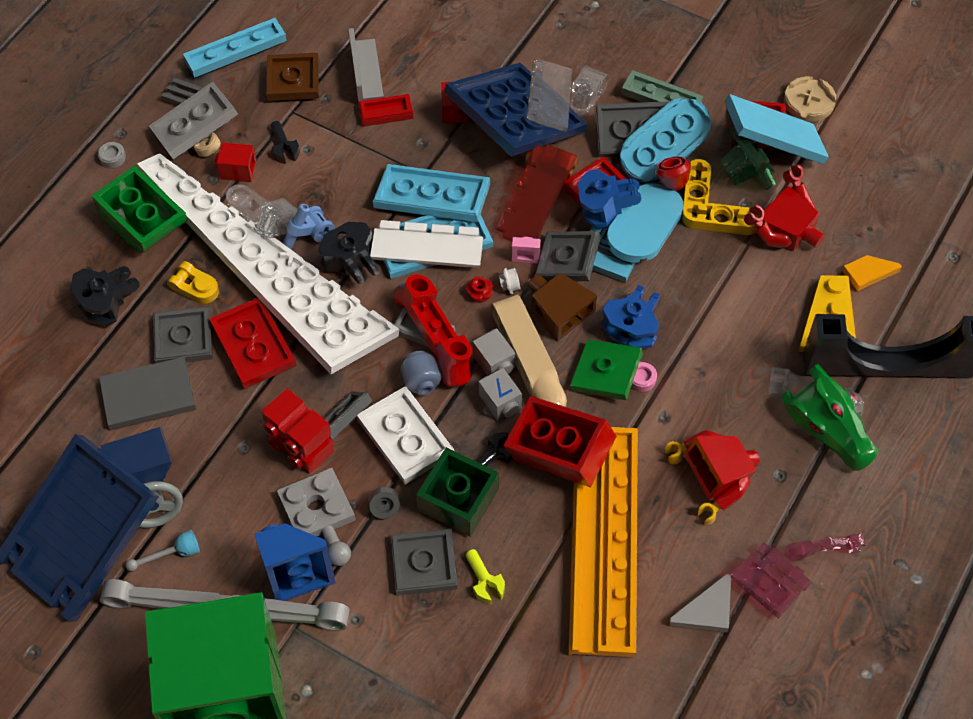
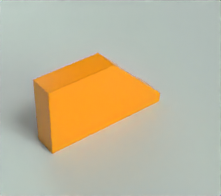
M866 255L844 265L842 272L845 276H849V281L857 291H860L899 273L902 266L900 263Z

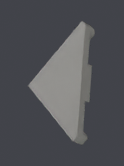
M726 574L673 615L670 619V626L728 632L731 575Z

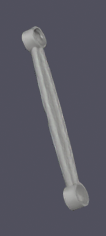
M109 579L104 581L100 602L108 607L127 609L131 605L164 609L241 595L229 596L212 592L134 587L126 581ZM264 598L272 621L316 624L318 627L329 631H343L347 628L350 609L344 604L322 602L319 606Z

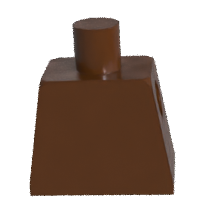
M538 274L529 282L528 287L535 292L532 296V310L556 341L561 340L596 311L597 295L564 274L556 275L549 282Z

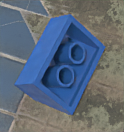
M286 523L269 525L263 528L261 532L254 534L275 600L287 601L336 583L326 540Z

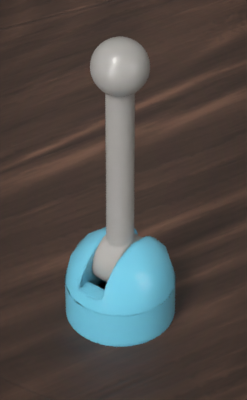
M192 530L186 531L177 537L174 546L138 560L130 559L126 562L125 567L128 571H135L142 564L176 551L185 557L200 553L195 534Z

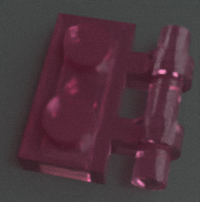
M763 542L757 549V552L764 559L761 561L751 553L732 573L731 579L779 619L799 598L800 593L792 586L796 584L806 591L812 584V581L804 575L805 571L798 565L794 567L783 558V553L777 548L773 549ZM775 566L784 575H786V577L784 579L781 578L777 573H775L771 569V567Z

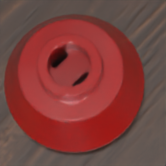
M684 157L666 158L657 165L655 175L664 187L670 188L673 191L680 190L689 181L691 163Z

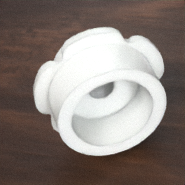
M504 268L503 274L499 275L503 291L508 290L510 294H513V291L521 289L516 269L507 270V268Z

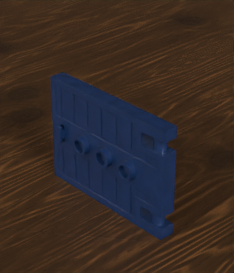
M75 434L1 546L0 562H12L14 564L10 570L50 606L64 607L65 609L61 615L65 619L77 621L159 496L84 435ZM23 547V552L19 553V550ZM72 590L75 592L73 597L69 596Z

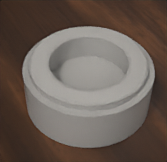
M117 142L105 143L98 150L100 163L106 168L119 167L126 159L123 146Z

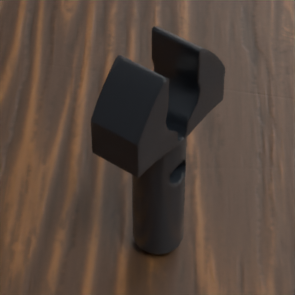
M279 121L272 122L271 128L278 143L277 146L272 147L275 160L286 164L283 154L286 149L292 153L293 159L296 161L300 154L297 140L288 141Z
M500 432L491 435L488 438L490 450L476 462L487 467L497 459H504L509 463L513 459L505 448L499 449V445L507 440L508 433Z

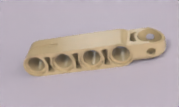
M515 295L491 303L494 320L500 333L515 352V365L530 395L566 407L567 398L559 382L556 369L520 296Z

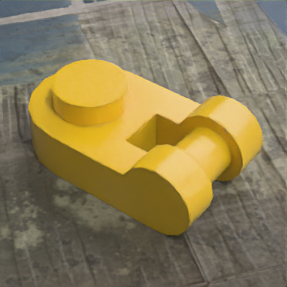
M186 261L179 265L178 273L172 275L167 281V285L173 291L201 304L211 303L219 295L216 279L196 269ZM187 278L193 280L190 284L185 283Z

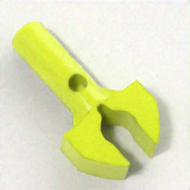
M475 549L467 551L465 556L479 580L478 585L473 587L476 598L483 603L491 605V598L486 592V584L497 590V594L502 600L505 590V581L502 575H490Z

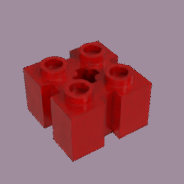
M288 388L261 411L264 420L263 427L268 435L267 442L275 451L279 452L282 450L284 453L287 452L289 454L287 458L295 468L300 469L302 467L307 473L311 474L335 451L333 440L329 437L331 435L329 422L313 409L309 410L304 405V402Z

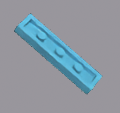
M276 18L186 52L183 54V57L195 78L283 43L287 39Z

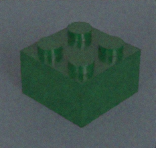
M446 447L416 495L418 511L471 537L499 489V472Z

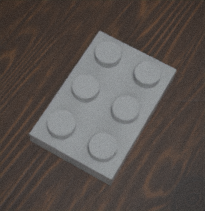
M211 82L153 122L149 127L170 156L175 159L193 145L208 137L216 129L228 123L238 113L215 83Z

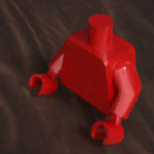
M794 165L791 167V170L783 173V180L787 183H792V187L787 186L765 210L759 205H755L749 208L750 213L744 216V222L747 225H755V234L760 236L767 246L794 251L805 241L817 248L825 237V234L815 229L819 212L804 182H800L804 175L803 168L800 165Z

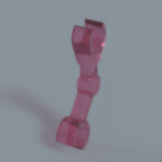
M857 533L846 538L824 537L820 541L813 543L812 541L795 542L786 547L791 562H796L821 550L828 551L847 548L848 553L861 552L859 546L864 547L867 545L864 535Z

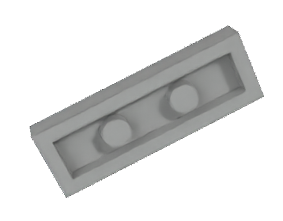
M349 28L358 101L383 98L375 39L355 41L354 28Z

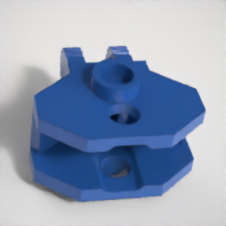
M599 169L587 171L578 181L580 204L583 207L584 220L595 228L607 227L617 214H622L621 208L638 205L642 199L640 192H638L640 187L638 180L629 178L616 181V176H608Z
M638 285L632 295L628 294L624 299L608 301L603 308L604 318L601 322L608 338L622 345L640 347L642 349L652 348L657 339L659 323L653 311L659 302L661 294L654 292L650 296L649 301L645 302L641 300L645 287ZM626 332L631 337L624 338L622 333Z

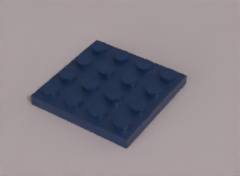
M521 63L446 83L443 91L510 156L583 133L587 127V123Z

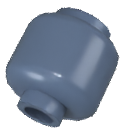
M414 351L408 354L401 364L400 372L404 384L412 393L428 395L435 390L441 381V374L436 359L433 355L424 351Z

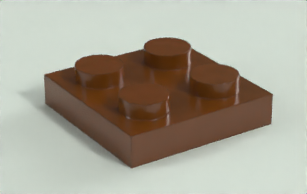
M318 53L267 55V100L319 99Z

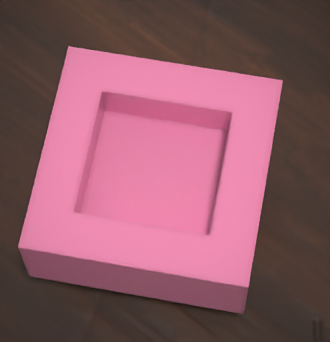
M513 237L512 262L538 264L540 258V239Z

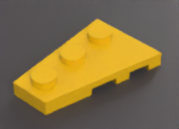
M820 276L798 352H804L815 314H845L847 331L856 338L849 276Z

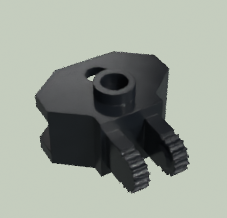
M346 222L324 234L318 250L322 255L321 265L327 272H343L346 276L351 275L357 284H361L365 280L360 270L363 267H366L373 276L379 274L378 266L369 255L372 248V232L366 223ZM339 234H346L342 239L337 238Z
M127 266L119 267L110 273H107L106 270L97 272L83 268L73 274L70 290L76 297L75 302L90 323L108 327L117 322L119 307L124 304L123 298L135 292L140 286L136 278L129 279L131 271Z

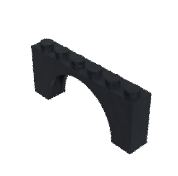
M815 314L804 347L806 375H811L809 370L816 364H819L827 375L973 377V316H963L954 328L935 339L915 345L887 347L868 344L853 337L847 331L845 314Z

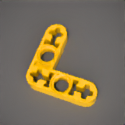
M702 159L692 160L690 162L689 181L685 184L683 224L688 228L741 235L755 234V225H747L744 222V216L750 213L749 207L708 203L711 166ZM696 170L701 171L700 180H695ZM700 190L704 195L696 198L691 196L689 192ZM692 213H697V218L692 217ZM706 214H710L709 220H706ZM723 214L729 220L727 222H718L714 216ZM734 217H737V223H733Z

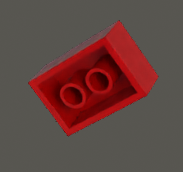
M530 396L504 447L517 463L591 488L617 436L606 419Z

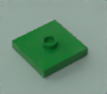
M587 339L570 385L572 391L627 400L643 355L642 348Z

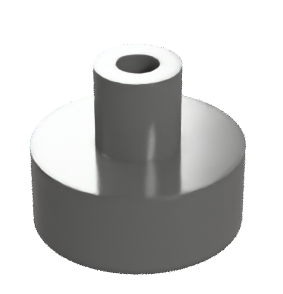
M378 487L369 495L370 511L375 517L387 519L398 512L400 502L397 493L392 488Z

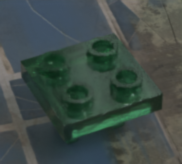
M734 125L730 127L728 131L736 146L720 161L722 166L730 164L726 168L728 177L737 175L732 179L733 184L737 185L757 176L767 190L776 183L772 177L775 171L770 165L768 157L761 148L757 147L755 141L739 136Z

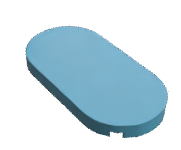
M674 99L665 105L624 142L620 153V163L626 175L631 179L638 180L640 183L659 181L655 175V169L659 162L676 156L686 159L706 141L711 130V116L708 109L701 102L694 99Z
M653 183L640 186L638 189L642 198L640 203L635 206L622 208V214H617L609 226L606 241L610 246V251L619 259L632 263L640 262V259L647 258L646 261L653 259L659 253L680 220L684 207L683 200L676 191L666 188L662 184Z

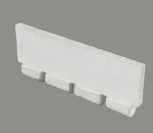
M381 220L380 229L374 228L370 256L373 260L480 268L483 237L478 236L479 228L460 226L459 235H454V226L432 224L431 233H428L426 223L405 222L404 231L400 230V221Z

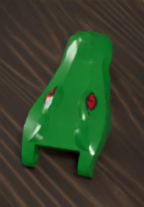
M816 364L809 370L814 381L796 397L787 390L781 395L782 402L791 418L802 429L840 456L844 463L853 471L863 470L875 460L879 449L864 432L865 426L861 421L860 415L855 412V404L850 399L849 394L842 386L828 376L819 364Z

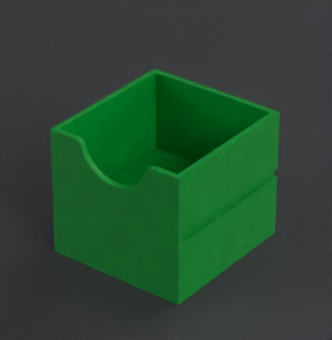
M262 592L145 612L148 658L151 662L149 664L152 714L155 719H286L277 636Z

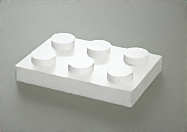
M406 386L357 415L360 425L404 485L432 469L446 447L454 451L453 447Z

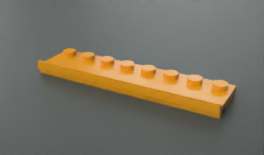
M611 427L617 437L591 488L574 482L569 655L636 656L638 428Z

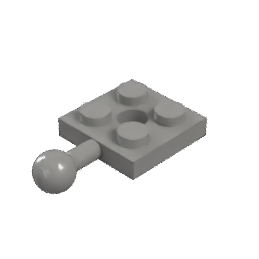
M333 468L277 490L291 525L317 537L324 535L329 546L331 564L335 566L345 565L350 560L351 550L346 543L339 541L334 529L356 521V518ZM319 500L324 502V506L319 510L308 508L309 504L313 501Z

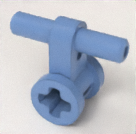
M300 204L295 216L290 219L286 227L287 234L283 244L292 249L297 237L311 235L316 242H321L324 234L335 229V226L331 221L324 218V212L319 206L309 208L306 204Z

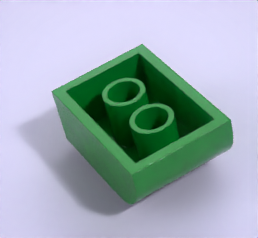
M135 165L91 195L98 215L139 253H144L187 222L186 212Z

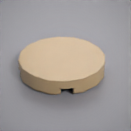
M809 76L797 78L789 83L784 93V104H786L787 111L792 116L804 121L814 122L823 120L832 113L835 107V91L832 86L822 79L819 81L813 80V77Z

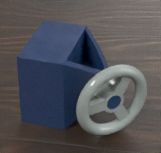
M162 427L100 445L103 452L159 496L147 515L159 510L168 511L159 517L144 519L139 527L153 528L161 526L177 516L183 505V497L177 487L163 482L173 460ZM162 491L172 495L174 501H165Z

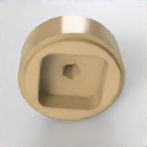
M212 132L208 137L193 145V148L199 156L207 157L218 150L220 140Z

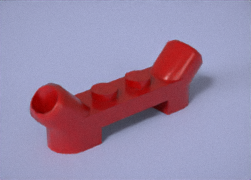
M413 274L406 279L405 283L395 288L393 294L394 301L399 307L407 309L440 364L443 383L449 387L467 384L471 380L469 360L473 349L466 336H458L436 301L438 291L430 279L424 275Z

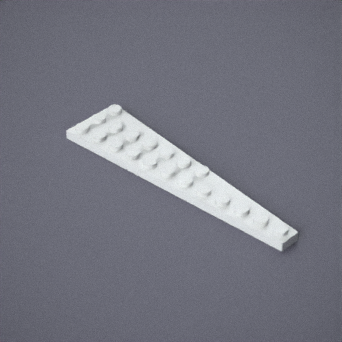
M160 153L137 163V168L186 212V223L330 374L335 373L399 336V328L374 310L370 312L360 305L358 298L354 295L348 296L340 290L339 284L333 280H326L319 274L317 268L305 262L302 257L253 221L247 222L239 216L238 210L232 206L228 208L220 202L219 196L202 189L197 180L188 176L182 169Z

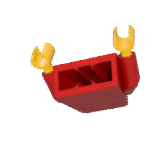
M705 430L684 439L682 444L674 441L667 443L665 453L677 452L668 457L669 463L673 465L682 461L683 453L709 501L715 499V503H704L698 510V516L704 511L712 513V516L704 521L705 525H710L716 519V512L720 509L725 511L742 498L750 486V478L756 472L755 467L759 465L760 458L757 451H746L738 437L724 436Z

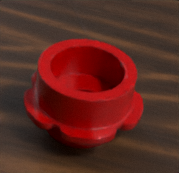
M480 276L474 277L471 282L467 283L466 292L474 302L483 303L492 295L493 284L489 279H484Z

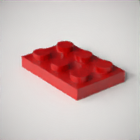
M259 298L209 318L211 326L244 389L297 366L296 360L268 308Z

